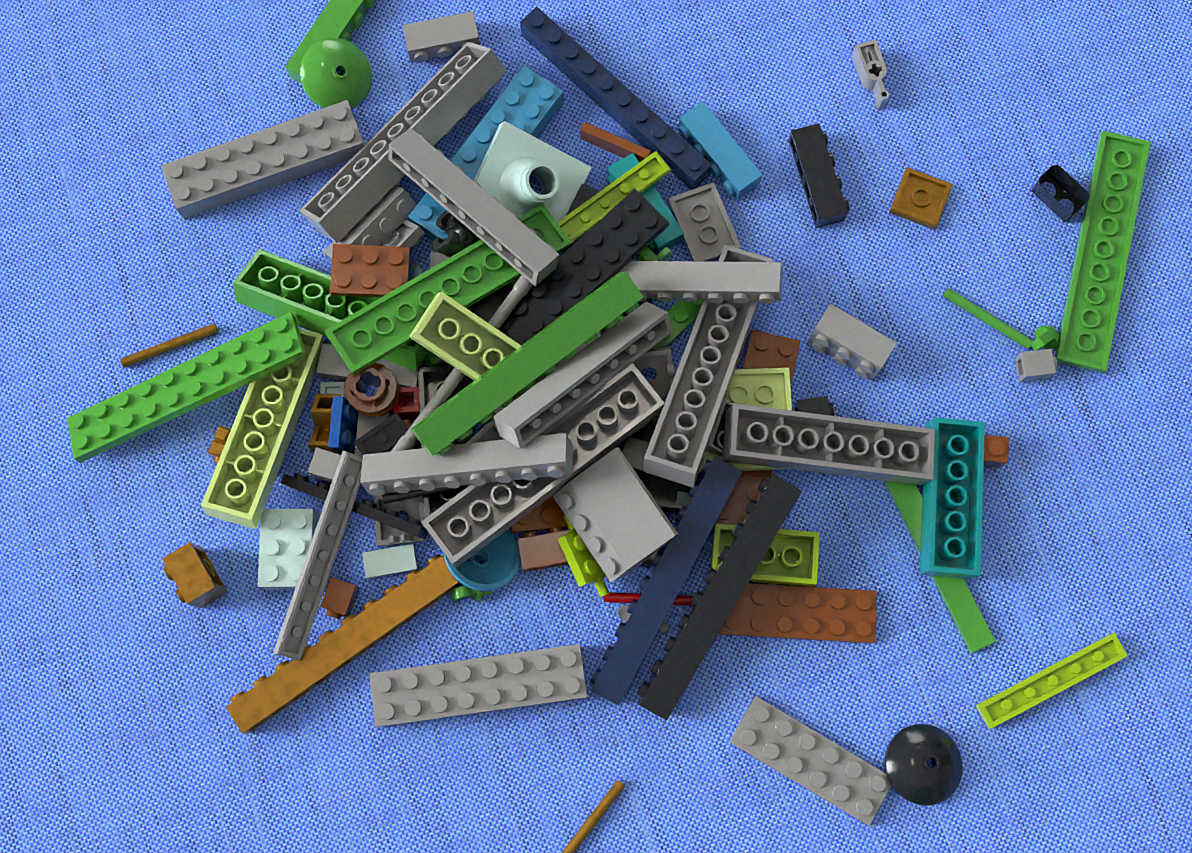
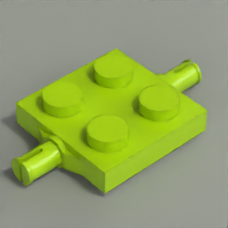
M566 515L563 516L570 531L565 536L558 538V541L579 587L587 583H594L599 597L609 594L610 592L604 581L605 573Z

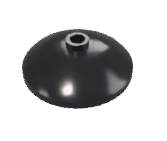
M915 724L901 729L890 740L885 752L884 764L889 783L896 793L908 802L922 806L936 805L952 796L959 786L963 769L959 749L947 733L935 726ZM929 758L932 759L934 763L932 768H930L927 764Z

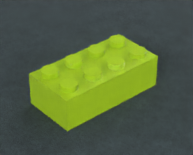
M715 523L713 527L710 568L716 569L720 562L717 559L718 554L724 545L729 546L734 537L730 535L735 525ZM779 529L749 582L814 587L817 585L820 532Z

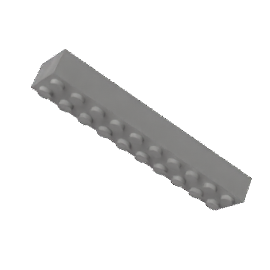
M467 42L299 212L318 232L336 243L344 239L349 234V231L358 222L362 221L376 204L383 200L384 195L401 182V178L405 175L388 160L389 144L412 128L418 134L423 135L427 142L435 147V144L442 137L448 135L452 127L459 120L467 116L472 106L480 102L485 97V93L502 80V76L507 72V69L491 48Z
M724 245L718 262H772L773 259ZM708 300L703 301L646 451L643 472L692 488L694 487L759 306V300H749L747 303H736L733 300H723L720 303H712Z
M632 363L538 435L567 433L573 444L572 474L563 475L560 478L540 477L531 481L520 479L511 480L509 483L491 482L481 486L471 484L421 521V523L450 562L457 568L562 489L568 482L624 442L628 436H632L661 414L665 403Z

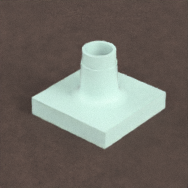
M503 121L499 124L474 181H477L484 191L490 196L497 198L504 208L514 213L518 218L544 204L555 221L559 222L566 216L580 186L585 183L591 167ZM530 175L538 180L541 187V195L534 192L530 187Z

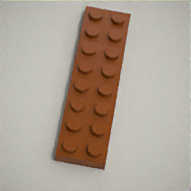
M752 330L743 369L789 368L791 387L801 341ZM772 470L742 471L716 524L736 525L738 522L742 524L747 516L744 513L745 508L751 499H757L760 491L757 490L759 484L765 476L770 477Z

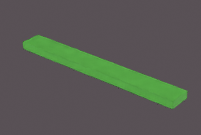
M884 481L921 555L923 498L914 484ZM932 576L969 652L973 653L996 642L965 580Z

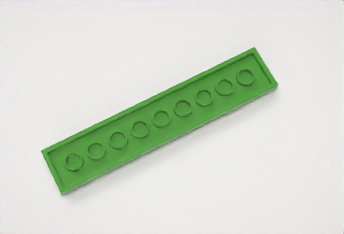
M1104 130L1099 134L1088 189L1090 199L1084 208L1059 333V343L1055 353L1059 363L1100 373L1107 371L1151 141Z
M544 204L519 217V220L525 226L533 229L546 244L552 245L558 254L571 247V241ZM479 240L325 330V334L351 373L355 375L411 342L413 339L409 335L437 293L443 292L465 308H468L519 278L521 274L486 243Z
M289 312L68 417L67 422L74 459L79 463L84 462L306 357L295 316Z

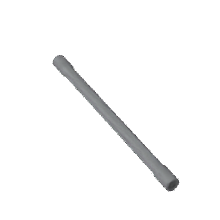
M521 275L514 284L512 291L488 323L499 330L533 284ZM454 367L391 452L412 450L417 437L411 428L445 403L465 376L464 373Z

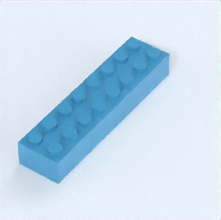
M523 65L451 159V162L454 165H458L474 181L499 124L506 121L538 138L564 104L563 90ZM426 193L408 218L410 222L418 225L424 231L423 235L432 241H435L438 237L443 240L448 237L445 231L436 226L438 217L447 210Z

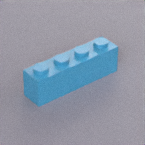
M703 101L679 117V134L684 140H689L693 148L712 164L710 173L714 177H719L727 194L733 195L738 200L760 184L762 173Z

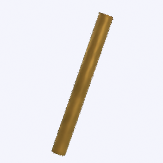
M213 323L123 357L120 361L125 368L215 334L219 330L217 325Z
M616 780L561 853H575L625 788V785Z

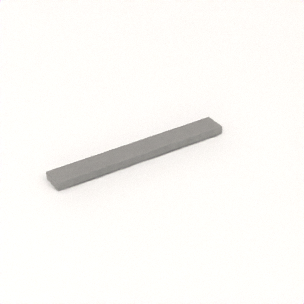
M342 451L273 651L277 655L301 660L361 485L363 457Z

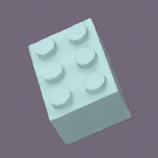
M264 509L260 521L259 588L264 590H295L319 521V513L314 509Z

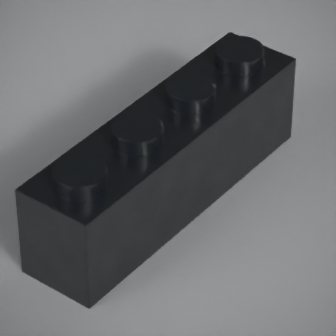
M819 123L791 130L788 141L815 227L820 228L843 222L850 208L847 198H843L841 193V178L835 174L833 168L835 167L834 156L828 152L826 146L828 145L826 132L821 130Z

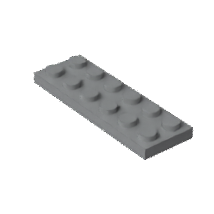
M754 696L729 741L731 744L870 826L891 787L886 773L757 696Z

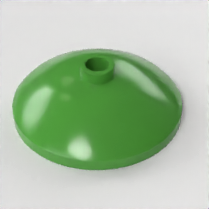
M326 38L313 44L304 54L300 64V80L307 96L318 106L326 108L348 100L352 109L367 97L372 85V70L366 55L358 46L345 39ZM337 68H341L343 70V76L337 74Z

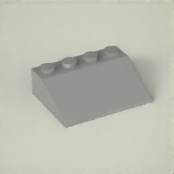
M618 447L568 482L553 496L611 583L631 573L678 535Z

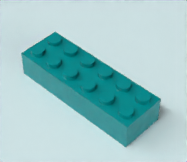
M934 417L925 424V428L935 429L933 480L923 484L920 575L971 580L981 576L985 422Z

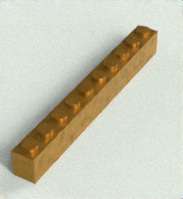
M435 555L427 561L428 566L423 570L419 571L416 569L405 577L407 581L400 586H397V584L392 585L384 591L385 596L380 600L376 601L373 599L362 607L364 611L357 616L352 614L340 622L342 625L334 632L331 629L323 633L318 638L320 641L314 646H305L301 660L294 659L291 662L286 660L275 667L276 672L268 678L266 675L262 676L252 684L254 688L246 693L241 691L230 699L232 703L226 706V709L243 734L251 733L442 599L453 589L459 587L462 583L450 573L444 555Z

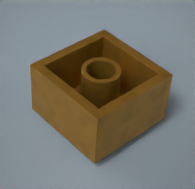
M189 542L162 558L166 565L163 567V570L170 581H175L178 587L175 591L182 603L186 602L191 606L203 608L228 593L203 548Z

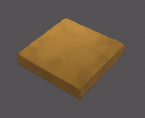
M906 167L889 213L935 230L953 184Z

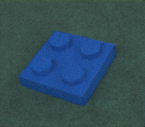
M333 396L328 447L339 454H342V451L355 454L356 445L354 441L357 435L359 412L344 397Z

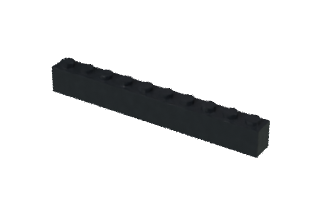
M771 473L769 478L765 476L757 489L760 491V494L756 500L751 499L744 511L747 516L743 523L738 522L730 535L734 537L729 546L724 545L717 557L720 562L716 569L711 567L704 579V582L707 583L702 592L698 590L690 603L693 605V608L689 614L684 613L677 625L680 630L676 637L670 636L664 647V650L667 651L662 660L658 658L650 671L653 673V676L649 683L643 682L637 693L640 696V706L666 721L802 492L799 488Z

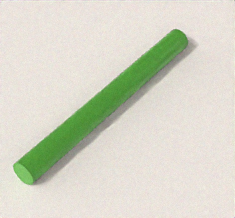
M950 288L946 289L943 297L1026 349L1030 348V343L1033 340Z

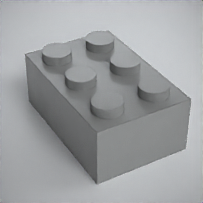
M831 303L808 341L817 352H826L833 357L837 364L841 366L847 365L854 369L859 377L871 380L881 370L897 342Z

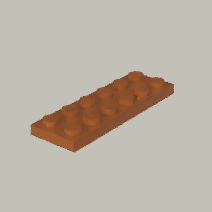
M748 583L718 635L874 644L876 643L877 591Z

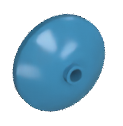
M506 530L457 568L444 553V559L450 573L463 585L479 591H492L508 584L516 575L521 559L518 543L509 530ZM474 559L480 560L481 564L476 563Z

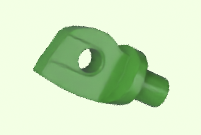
M1042 325L1036 329V339L1030 343L1034 351L1042 347L1054 349L1058 346L1060 335L1053 326Z
M464 585L453 589L449 594L452 602L469 597L480 602L482 597L491 595L492 591H479Z

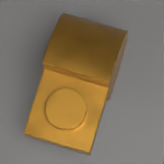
M316 394L310 411L315 424L309 442L311 452H315L316 448L336 452L329 448L328 445L333 396L342 397L341 394Z

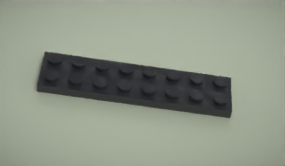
M634 188L558 258L556 269L536 286L533 285L499 328V331L522 346L614 277L670 226L669 222Z

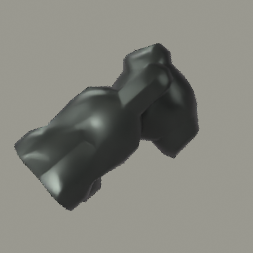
M445 211L438 217L436 226L445 231L448 237L444 240L440 237L436 238L432 248L437 253L450 258L481 239L450 212Z

